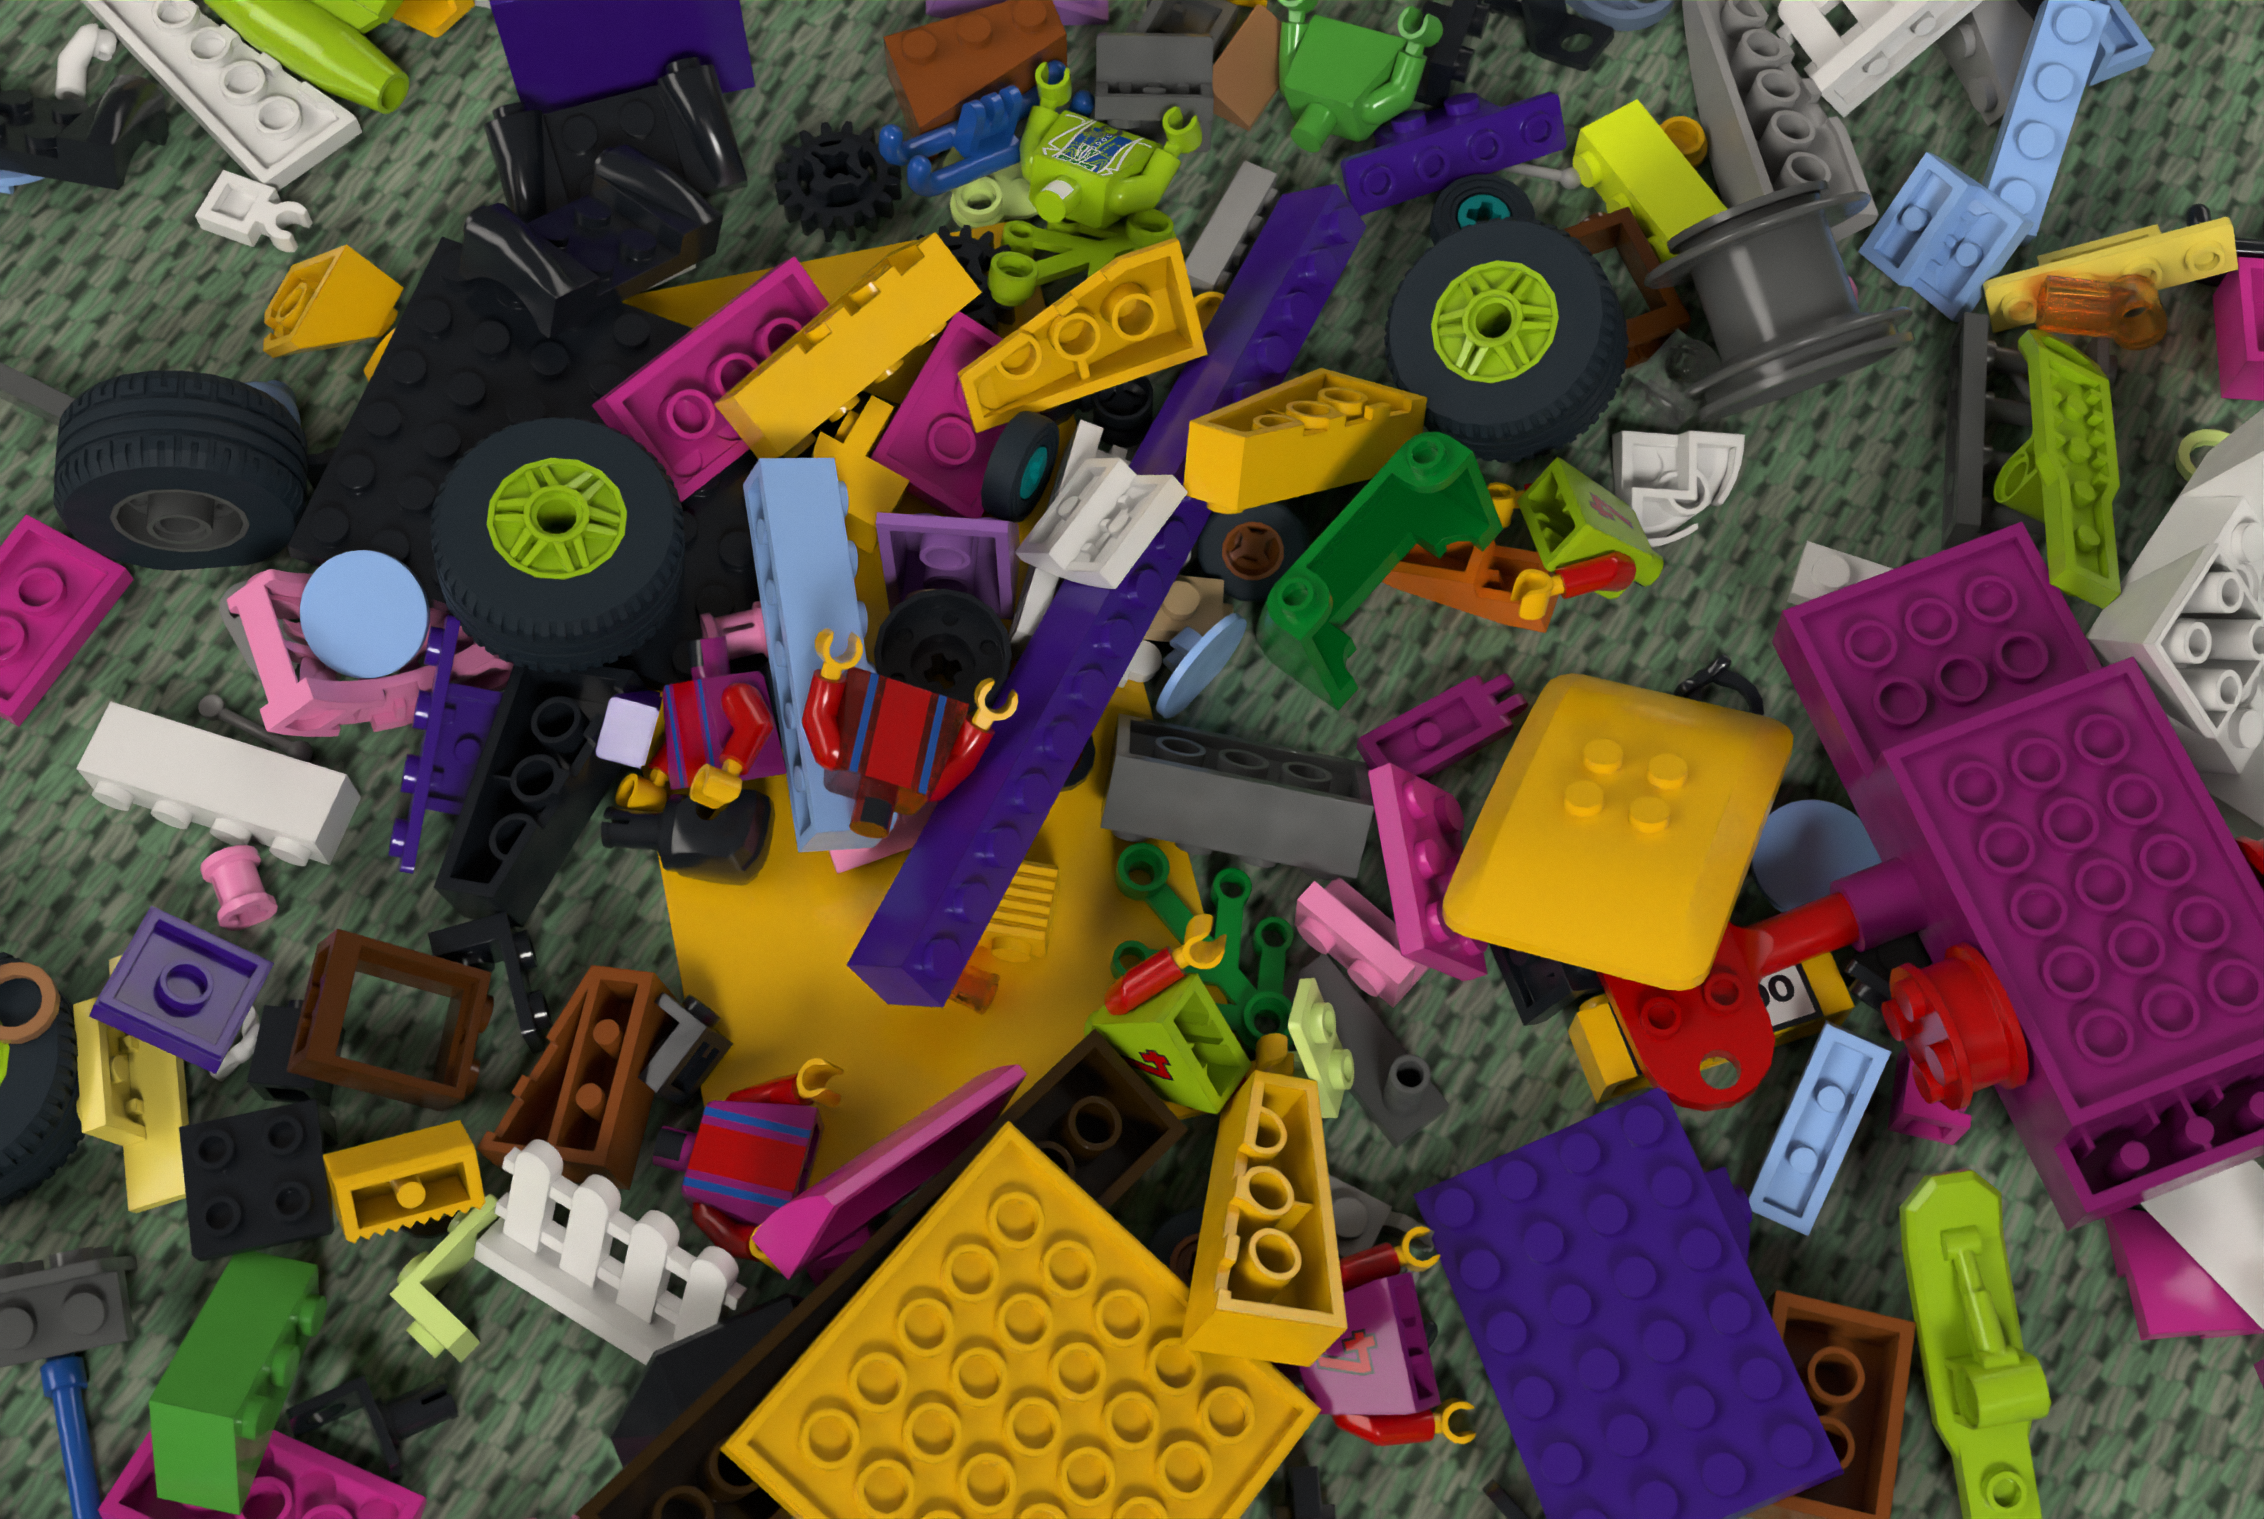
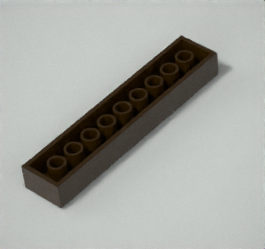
M1093 1029L569 1519H792L793 1516L721 1451L720 1448L1001 1126L1008 1121L1012 1123L1105 1210L1120 1198L1188 1131L1187 1127L1096 1029Z

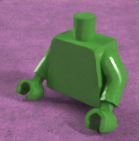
M1278 0L1289 9L1288 21L1281 22L1278 56L1280 92L1287 100L1293 120L1297 122L1290 134L1292 140L1300 148L1312 153L1319 152L1330 134L1356 142L1367 140L1379 125L1411 107L1427 57L1423 55L1424 47L1433 46L1442 37L1443 27L1437 17L1428 13L1423 20V13L1420 9L1408 6L1402 11L1397 22L1400 35L1404 37L1402 38L1316 14L1310 23L1305 22V15L1316 7L1318 0ZM1422 20H1423L1422 27H1421L1420 30L1418 31L1419 26H1420V24H1421V22H1422Z

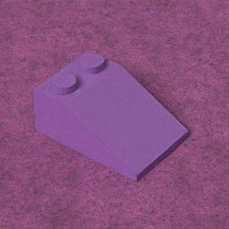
M877 512L876 529L889 611H892L896 605L905 601L907 594L913 591L946 588L972 594L993 608L1000 619L1013 620L1020 558L1015 554V551L1020 546L1018 524L992 517L973 519L943 517L931 513L899 514Z

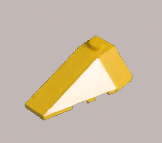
M1174 237L1116 257L959 371L957 375L975 432L978 433L1008 423L1019 412L1030 411L1037 413L1208 355L1180 241Z

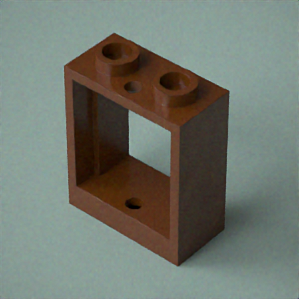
M1626 207L1608 214L1606 212H1597L1586 217L1579 224L1563 229L1571 237L1580 240L1582 245H1585L1592 255L1616 247L1651 312L1626 320V333L1629 341L1626 347L1629 351L1628 357L1624 361L1626 363L1625 369L1681 350L1691 318L1674 287L1652 289L1644 285L1646 275L1661 264L1630 208Z
M336 929L317 944L286 1072L443 1112L463 1101L464 1097H468L477 1083L480 1072V1059L473 1056L478 1033L481 1034L485 1031L493 1012L494 997L487 994L492 972ZM355 971L450 998L432 1081L335 1056Z

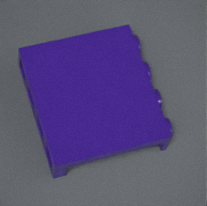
M489 0L520 102H527L529 110H542L543 114L655 86L659 78L667 75L666 65L689 57H699L701 65L712 64L715 66L722 94L755 87L739 0Z

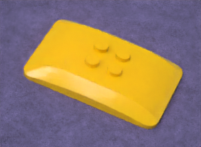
M1570 673L1551 679L1543 688L1524 722L1463 850L1443 900L1442 916L1445 924L1455 933L1468 938L1667 990L1682 991L1693 989L1703 983L1709 975L1792 755L1794 736L1791 730L1781 721L1767 716L1588 675Z

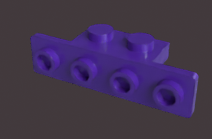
M1546 92L1499 107L1478 96L1476 93L1457 94L1447 98L1444 101V107L1426 113L1423 110H1409L1391 118V124L1379 127L1373 132L1377 148L1346 157L1341 160L1340 165L1347 199L1358 215L1362 216L1444 189L1460 178L1473 174L1487 175L1563 150L1567 145L1560 99L1557 94Z
M452 615L445 617L443 628L433 626L430 628L424 664L436 666L431 692L419 690L412 728L424 730L419 756L407 754L400 792L412 794L407 819L395 817L388 856L400 858L398 870L404 873L413 874L425 809L460 815L504 692L449 682L460 627V620L457 621L455 616Z

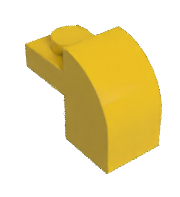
M871 395L861 414L853 410L847 413L834 438L820 432L811 458H835L838 481H844L848 491V512L844 519L847 539L852 540L857 547L872 554L878 543L876 529L877 512L895 513L910 481L869 458L885 431L894 408Z

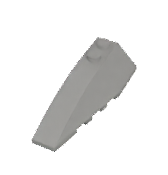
M1682 0L1691 76L1700 123L1707 138V151L1725 207L1729 209L1757 197L1794 185L1825 180L1828 182L1831 190L1826 197L1854 191H1864L1871 196V200L1866 208L1831 228L1835 242L1874 224L1879 214L1847 129L1838 116L1827 117L1818 103L1822 95L1821 91L1812 78L1801 79L1791 64L1795 53L1784 38L1779 39L1776 35L1769 32L1765 26L1769 15L1758 0Z

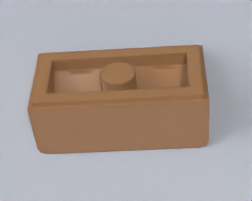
M1259 4L1256 5L1213 65V113L1247 131L1251 130L1280 88L1278 56L1281 22L1268 9Z

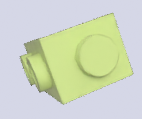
M1301 978L1288 1020V1029L1297 1051H1288V1053L1294 1054L1293 1077L1317 1081L1321 1117L1338 1118L1344 1090L1351 1089L1354 1081L1353 1057L1349 1049L1342 1048L1336 1033V1017L1333 1006L1329 1002H1324L1315 978Z
M492 1193L485 1197L486 1202L480 1210L471 1206L467 1214L459 1211L448 1226L449 1234L430 1254L422 1252L415 1256L402 1269L397 1278L399 1285L389 1294L415 1319L406 1331L435 1359L446 1349L461 1363L480 1343L471 1331L434 1296L474 1256L476 1241L500 1218L494 1213L498 1199Z

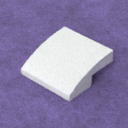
M1087 458L1021 543L1015 554L1022 561L1055 576L1088 586L1116 589L1187 495L1188 491L1173 475H1136L1122 458Z

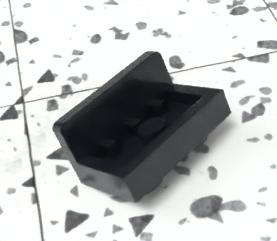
M1454 0L1452 7L1432 1L1424 3L1422 8L1423 20L1428 13L1437 17L1442 24L1443 33L1436 44L1424 47L1423 55L1427 57L1414 101L1437 108L1444 107V101L1452 96L1456 82L1466 83L1475 54V49L1469 47L1473 37L1479 39L1483 37L1491 11L1490 4L1483 3V0ZM1422 20V22H1421V24H1420V26H1419L1418 31H1419L1420 28L1422 27L1423 20Z

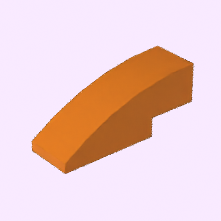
M1495 540L1483 552L1470 541H1457L1446 545L1447 551L1440 559L1416 544L1382 581V583L1395 589L1500 624L1543 633L1547 631L1559 594L1550 596L1545 615L1542 618L1536 620L1521 618L1518 612L1522 600L1511 601L1510 599L1518 575L1526 569H1537L1545 572L1550 577L1555 576V574L1544 568L1538 552L1497 546Z

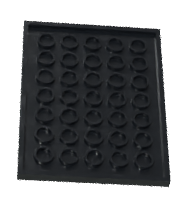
M441 237L287 547L290 557L318 567L336 555L355 550H373L391 555L408 566L420 580L426 592L430 608L454 616L448 609L446 600L443 597L430 533L432 511L434 510L433 504L436 497L439 496L440 485L445 482V476L448 472L454 469L453 466L457 460L463 458V454L470 448H475V444L481 439H486L488 435L500 432L503 428L518 424L519 422H529L539 418L567 417L591 421V423L605 424L591 405L693 328L620 302L549 339L540 332L532 314L523 301L506 285L491 278L478 277L466 280L459 275L463 244ZM862 390L857 394L861 400L852 410L861 414L871 395L894 407L888 421L889 424L900 404ZM847 414L833 423L827 419L814 429L812 433L816 440L795 458H811L820 432L834 438ZM751 449L681 502L685 533V576L683 577L684 583L681 591H679L677 604H674V610L670 616L665 617L666 622L661 629H656V634L652 638L645 639V644L639 649H632L631 654L625 657L618 656L617 661L611 664L606 662L603 666L634 670L647 687L663 692L665 685L692 681L687 642L703 639L700 614L710 612L716 618L752 609L753 602L760 601L743 483L759 460ZM763 653L730 660L731 675L759 671L769 658H766Z

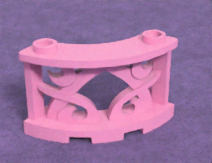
M269 569L252 576L244 587L227 598L226 601L230 612L240 615L268 700V704L259 709L267 732L303 737H333L339 735L341 730L339 725L370 721L374 732L402 727L413 723L419 690L428 692L432 690L436 666L428 665L422 667L418 660L426 653L431 626L443 628L445 617L449 615L447 613L429 607L430 623L424 644L417 655L400 669V674L370 679L358 678L355 681H338L341 679V674L326 666L310 649L302 632L301 623L286 620L300 619L301 597L312 574ZM277 619H283L284 632L298 643L287 641L283 638ZM460 626L449 682L493 691L505 688L514 663L512 661L505 662L499 658V655H492L485 651V647H479L473 641V637H469L462 630V626ZM292 662L301 664L299 682Z

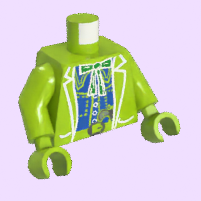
M1043 62L1038 66L1035 73L1040 103L1039 106L1031 107L1019 151L1022 175L1024 179L1030 182L1029 200L1035 206L1037 213L1042 219L1050 223H1058L1067 218L1094 229H1105L1127 215L1149 211L1159 203L1181 165V161L1177 158L1180 153H1190L1201 145L1202 130L1197 115L1193 116L1187 127L1181 129L1183 116L1180 107L1177 106L1170 108L1162 119V125L1167 137L1164 147L1160 143L1068 110H1064L1059 115L1055 112L1056 107L1063 106L1072 97L1070 71L1066 67L1064 78L1061 82L1054 85L1047 84L1049 79L1048 63Z

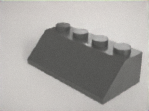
M1118 713L1102 801L1100 828L1109 829L1116 837L1130 842H1146L1150 837L1175 842L1176 847L1191 854L1208 855L1215 850L1238 855L1239 859L1243 862L1257 867L1269 868L1274 867L1276 863L1301 867L1302 871L1307 875L1322 880H1336L1339 875L1357 879L1374 811V803L1365 762Z

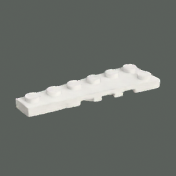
M80 0L108 30L115 33L117 39L254 181L274 187L277 192L362 133L357 118L351 112L308 82L304 81L301 83L286 73L282 69L281 64L265 52L259 54L242 42L240 35L225 24L219 26L202 14L198 5L191 0Z

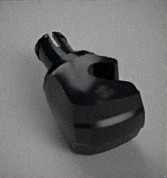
M743 789L739 796L713 820L708 819L716 809L697 803L685 794L671 795L662 812L608 806L603 816L605 819H611V823L602 822L601 840L605 848L612 849L618 847L658 851L663 868L666 871L677 872L683 877L719 884L743 886L758 876L768 858L775 822L774 804L768 796L757 790Z

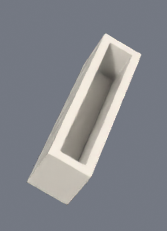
M111 701L76 768L94 789L92 796L107 806L123 811H128L132 803L152 809L151 815L179 829H187L190 822H194L211 828L210 833L214 837L233 846L248 845L250 840L270 846L269 851L274 856L297 866H306L309 859L327 865L331 864L361 799L347 774Z

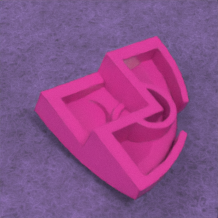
M2124 1209L2104 1217L2118 1278L2126 1277L2140 1340L2200 1335V1339L2264 1333V1330L2149 1212Z

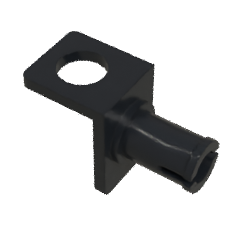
M1484 0V3L1491 5L1490 13H1497L1525 23L1530 51L1542 59L1580 71L1589 70L1614 39L1612 27L1567 14L1565 0ZM1585 34L1593 39L1591 45L1581 51L1571 52L1561 47L1562 42L1572 35Z
M442 1375L427 1384L384 1403L380 1397L373 1398L365 1377L361 1376L286 1410L292 1432L297 1437L362 1408L393 1482L403 1477L401 1463L396 1453V1450L400 1449L399 1441L448 1419L453 1420L459 1417L451 1393L448 1394V1386Z

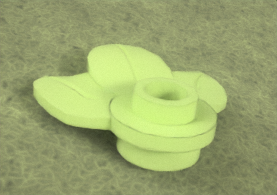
M953 147L947 154L942 168L964 160V157ZM1021 162L950 190L953 193L950 200V210L956 224L961 228L964 225H970L971 229L1003 223L1005 220H1025L1038 215L1035 206L1029 200L1030 182L1024 179L1022 175ZM976 203H984L989 206L981 210L970 208Z

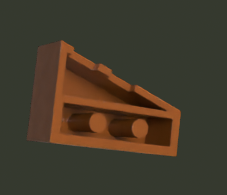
M1009 0L883 37L888 79L912 138L959 120L963 105L972 100L981 101L983 96L993 92L999 94L1001 89L1011 85L1016 86L1020 90L1021 95L1028 92L1036 85V69L1043 62L1048 63L1051 60H1059L1067 67V33L1052 0ZM938 154L928 157L929 161L931 162L938 158Z
M591 965L546 1036L550 1041L546 1050L529 1077L522 1074L511 1092L515 1096L514 1101L494 1133L487 1130L476 1150L500 1170L507 1172L502 1169L504 1157L514 1147L522 1151L532 1140H544L551 1144L561 1155L563 1160L562 1176L570 1181L582 1184L590 1175L596 1174L610 1180L617 1189L630 1190L655 1091L640 1080L638 1076L648 1065L650 1053L655 1045L662 1038L670 1034L674 1019L654 1001L662 991L676 1000L677 998L654 972Z

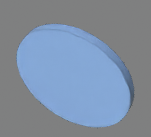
M355 550L332 557L312 574L301 597L300 623L310 649L326 666L349 677L370 679L386 676L400 670L417 655L424 644L429 630L430 609L426 592L420 580L403 562L379 551Z
M1232 613L1226 616L1203 637L1194 629L1186 626L1170 641V645L1175 649L1163 659V663L1173 674L1164 686L1156 705L1157 712L1164 718L1169 719L1182 712L1228 662L1239 645L1246 629L1247 622L1241 615Z
M1800 800L1786 804L1768 816L1751 861V870L1755 883L1770 904L1783 913L1830 895V883L1834 880L1882 863L1861 819L1842 806L1827 801Z

